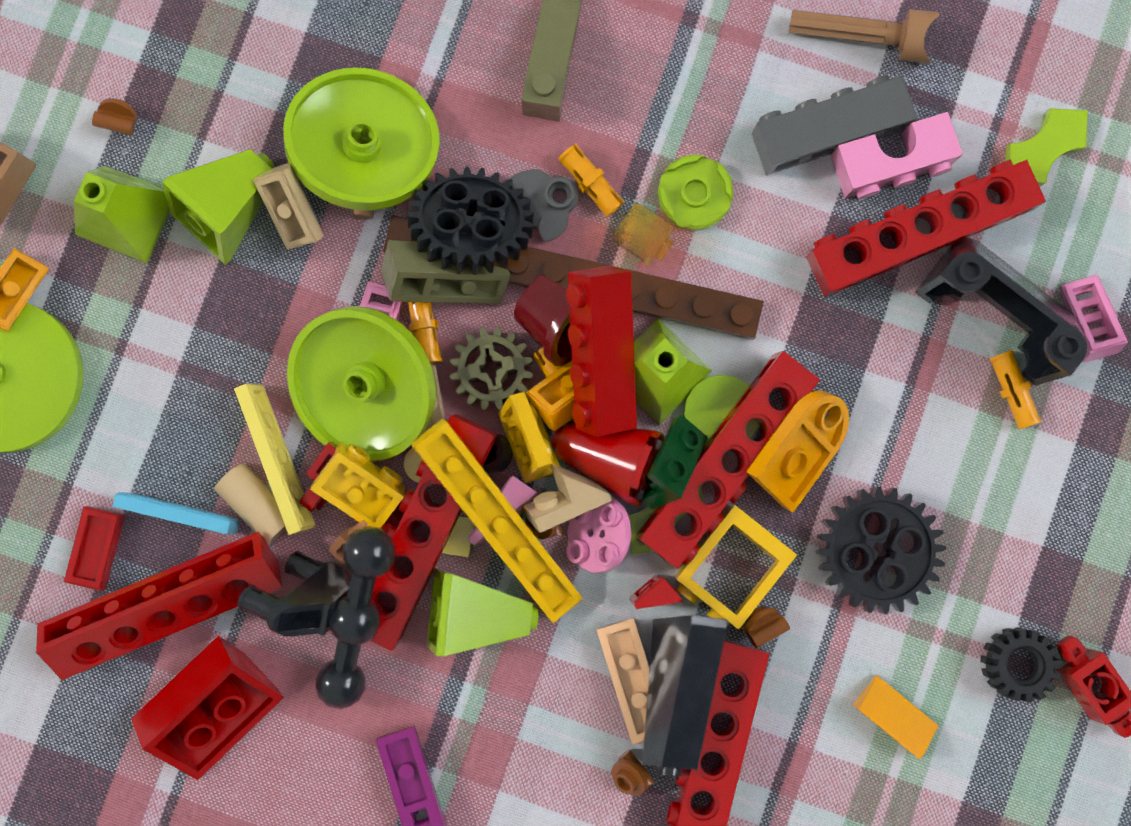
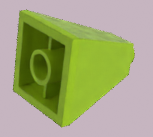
M249 149L168 176L162 181L170 214L226 265L233 258L263 203L253 179L275 168V165L264 153L260 152L256 155Z
M106 165L87 171L73 201L75 235L148 263L170 212L164 188Z
M659 318L634 341L636 404L660 425L685 400L694 386L704 380L713 370ZM658 361L666 363L668 368L660 366Z
M434 569L426 647L436 656H448L530 635V630H536L538 607L533 606V603L448 571Z

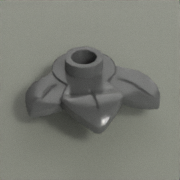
M538 169L522 171L512 176L510 179L513 180V188H522L524 190L523 199H530L531 201L530 211L534 212L533 229L539 227L540 235L545 242L562 235L568 226V213L578 203L579 193L575 183L562 176L550 178L546 173ZM557 191H563L566 193L567 198L563 202H556L553 199V194Z

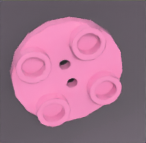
M611 497L612 501L574 517L569 521L567 557L572 563H578L582 569L592 573L613 570L625 559L629 549L631 525L628 512L613 497Z

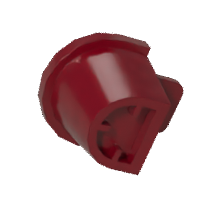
M540 274L518 299L514 310V319L543 348V355L547 361L555 366L562 367L572 360V349L568 338L570 310L566 298V288Z

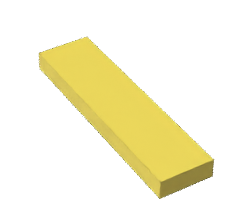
M243 384L234 388L288 535L302 533L315 528L316 524L312 513L299 503L304 492L264 386L259 384Z

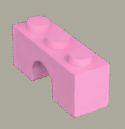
M945 112L911 123L901 134L906 147V155L902 158H892L886 155L880 149L875 134L838 145L832 153L831 159L844 198L857 195L858 200L878 194L880 187L893 184L895 189L914 183L917 180L916 176L929 172L930 177H936L953 169L952 164L963 153L949 113Z

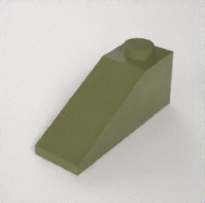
M388 240L381 271L390 301L501 304L510 278L509 270L494 265L493 273L490 274L484 266L479 267L478 274L473 275L471 268L465 266L461 274H457L455 264L451 263L443 270L441 269V258L429 262L428 250L418 252L417 241Z

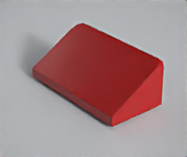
M656 574L633 593L629 599L636 609L683 601L665 578Z

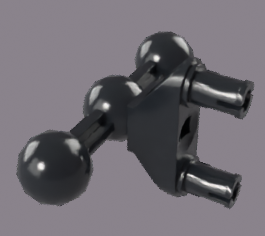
M371 526L357 529L350 534L343 546V560L346 567L352 572L350 586L346 585L344 571L340 564L333 561L322 563L302 554L300 551H295L294 554L292 553L289 556L284 571L303 580V583L281 598L258 589L255 585H249L239 597L238 607L240 609L246 610L267 621L270 630L279 635L302 636L320 634L324 636L331 630V633L338 639L334 660L324 664L315 678L318 698L328 707L343 709L352 706L360 700L366 689L365 676L357 662L361 644L373 639L380 627V613L377 606L371 600L376 578L386 574L396 559L393 540L382 529Z

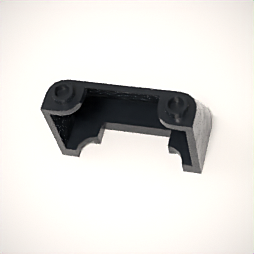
M964 238L949 247L915 290V293L929 304L944 295L958 300L964 293L976 292L1024 329L1027 334L1016 348L1024 352L1026 356V368L1021 373L1035 386L1071 376L1084 360L1087 353V342L1076 317L995 253L974 239Z

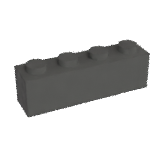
M881 76L868 82L865 88L853 91L852 87L844 88L833 93L830 96L831 99L819 103L816 99H810L795 106L794 111L781 114V111L777 110L759 118L760 122L756 123L752 132V137L766 176L832 155L838 145L874 134L878 140L905 131L918 118L903 76L890 80L888 76Z

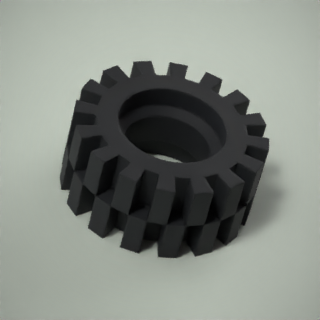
M1016 627L1015 629L1006 628L1002 630V634L995 633L992 635L991 638L994 641L992 644L986 643L983 649L988 652L986 656L981 655L980 662L985 663L986 668L981 669L982 674L989 678L987 683L990 687L996 689V692L1013 700L1034 702L1033 698L1041 700L1046 697L1044 694L1045 690L1052 692L1056 688L1051 682L1053 679L1060 680L1061 674L1055 672L1056 667H1062V662L1060 659L1055 658L1054 655L1059 652L1055 646L1049 645L1051 640L1046 636L1039 635L1038 632ZM1019 649L1027 650L1034 660L1032 673L1024 679L1013 678L1007 668L1009 656Z

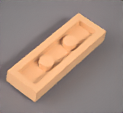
M631 617L597 628L596 631L633 745L644 741L650 668L635 620Z

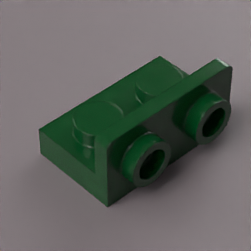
M683 415L674 418L646 479L647 488L641 501L651 509L681 499L708 440V436Z

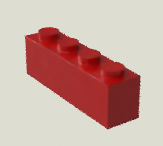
M603 266L568 272L566 298L570 310L568 338L572 349L570 377L574 388L572 416L575 427L595 437L637 428L631 270Z

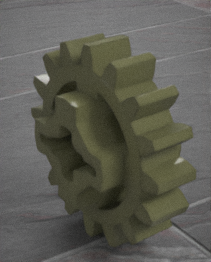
M482 327L480 328V338L475 339L474 336L468 333L466 338L469 345L467 347L458 344L455 346L461 356L460 359H450V364L458 368V372L451 374L450 379L455 382L461 381L462 384L456 389V392L459 396L468 392L470 395L467 403L470 406L474 405L477 400H480L483 411L488 410L490 403H495L500 411L503 401L507 400L510 395L515 394L517 391L520 393L525 392L526 394L528 391L522 382L523 380L533 379V373L525 370V367L533 364L532 357H522V354L527 349V345L522 343L515 346V333H510L505 339L502 337L501 327H496L494 334L488 336L486 329ZM494 345H500L508 349L514 356L503 357L495 352ZM480 348L481 354L476 362L466 367L470 356ZM488 353H490L491 359L494 360L496 366H502V369L496 371V386H494L492 379L487 373H482V370L487 368ZM517 372L513 384L504 391L502 384L508 375ZM469 382H482L488 386L490 395L477 391Z

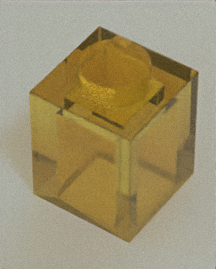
M635 202L614 232L613 242L651 266L656 257L662 261L673 246L674 241L670 237L674 227Z

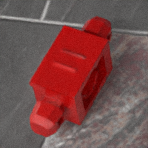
M1070 635L1057 642V650L1062 660L1067 664L1056 671L1061 674V678L1087 716L1093 721L1108 725L1115 734L1123 738L1131 736V711H1128L1131 709V691L1104 652L1088 649L1079 639ZM1088 675L1100 677L1102 681L1100 694L1105 696V698L1093 695L1092 684L1094 679Z

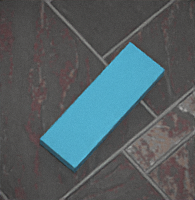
M130 492L116 493L112 505L115 508L227 535L237 534L240 525L238 518Z

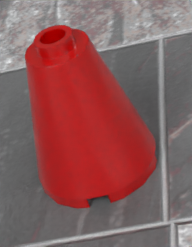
M569 421L565 427H560L556 430L552 441V448L556 449V457L628 504L639 507L643 502L637 499L641 490L645 491L647 488L646 479L659 452L656 449L657 440L663 442L665 436L664 433L656 430L635 428L595 437L576 429L575 422Z

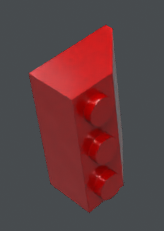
M218 635L131 718L142 750L199 780L265 717L284 696L244 652Z

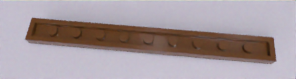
M392 215L383 249L384 254L388 240L411 241L408 218ZM528 246L527 250L520 251L518 261L509 257L508 267L504 269L509 270L510 278L508 283L528 287L541 274L567 289L568 272L611 265ZM497 262L494 263L495 266L503 268ZM631 270L633 312L751 340L756 338L764 301Z

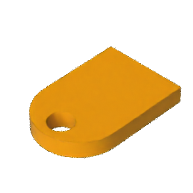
M822 390L805 395L791 409L746 471L782 507L792 513L835 456L846 437L849 426V411L845 402L841 398Z

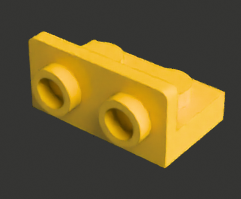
M525 392L510 395L502 409L498 412L524 483L553 476L551 465L554 464L559 467L560 465L539 413L531 402H528Z
M340 442L336 447L335 454L312 483L310 490L358 522L364 520L367 523L366 527L381 528L404 498L405 485L401 483L403 479L391 468L384 466L381 469L369 461L370 456L359 446L354 444L347 446Z

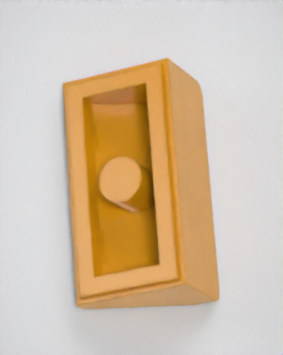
M13 248L0 267V329L5 332L9 331L50 269L16 248Z
M572 360L526 392V397L547 426L553 431H556L573 419L574 388L570 377Z
M878 675L873 677L852 704V706L919 760L925 754L939 726Z

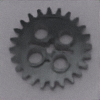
M465 166L464 173L458 175L453 168H450L449 177L447 178L437 172L435 173V184L425 180L423 190L415 189L414 201H409L408 228H410L411 241H417L418 252L428 250L429 262L441 258V269L443 270L452 263L456 265L457 274H461L465 266L471 268L473 275L478 274L479 267L484 266L491 274L493 273L494 263L497 262L503 268H507L509 257L518 261L520 251L528 249L529 239H532L534 212L530 211L531 201L530 199H523L524 190L522 188L512 190V179L506 180L503 183L499 182L498 172L494 173L490 178L485 176L484 168H481L477 175L471 173L468 166Z
M873 487L870 498L865 489L857 490V502L851 496H844L845 509L838 506L831 507L833 514L836 516L835 520H822V523L830 530L828 534H817L818 539L826 542V548L816 550V554L827 557V562L821 564L818 568L822 571H831L832 575L827 578L825 583L829 586L840 585L835 594L838 598H843L849 593L851 594L849 606L856 608L863 600L864 611L872 613L877 603L879 612L886 615L889 613L891 603L896 611L903 612L905 599L912 605H918L919 601L916 592L926 595L931 594L930 589L925 584L927 580L940 581V578L932 570L933 567L945 566V562L935 558L937 552L946 550V546L935 544L934 540L943 534V530H931L930 525L935 521L936 516L928 515L923 517L921 515L925 509V503H917L910 506L912 494H904L898 500L897 488H889L884 497L881 487ZM870 513H874L880 523L879 529L872 535L864 528L865 517ZM893 519H896L897 525L895 529H893L888 535L891 528V521ZM906 531L914 538L913 548L907 553L899 546L900 536ZM876 543L883 544L882 548L887 551L885 557L878 556V552L874 549ZM856 547L862 554V562L859 567L851 569L846 562V555L850 549ZM888 566L893 567L897 574L896 582L890 587H886L881 579L883 570ZM872 567L870 572V579L865 582L863 577L865 573Z

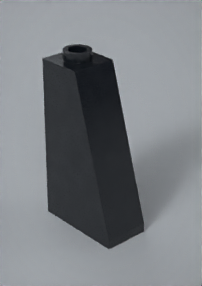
M695 615L653 619L643 765L658 766V775L681 777L682 768L698 769L727 630V620Z

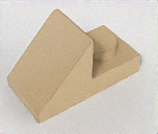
M552 464L551 469L558 490L541 493L532 502L523 505L527 519L541 533L612 501L610 493L591 479Z

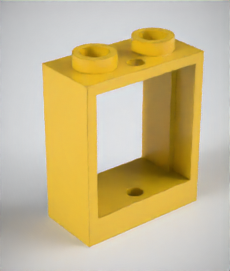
M730 505L724 512V517L719 526L711 534H707L698 545L700 549L695 558L687 566L683 564L673 578L680 583L676 590L690 602L695 604L700 599L711 608L707 613L710 618L727 620V626L731 624L739 630L797 554L736 505ZM731 526L775 561L735 613L690 578Z

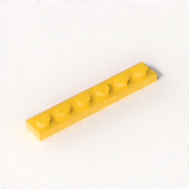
M443 418L411 443V446L552 623L556 622L583 599Z

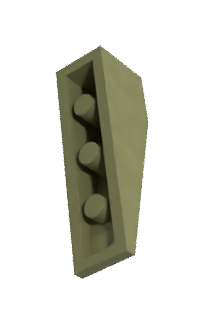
M582 0L542 1L521 100L523 115L560 122Z

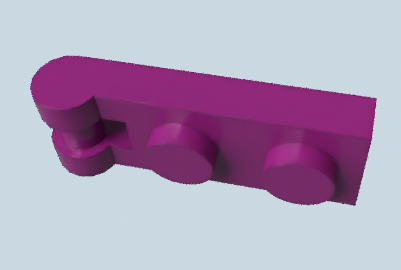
M415 725L377 737L375 741L402 826H447ZM426 808L429 818L417 821L413 812Z

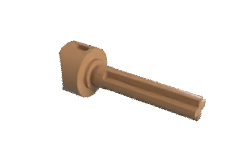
M909 8L906 18L900 24L893 21L792 9L789 33L897 45L899 61L929 65L931 60L927 57L924 48V37L929 25L934 19L939 17V12Z

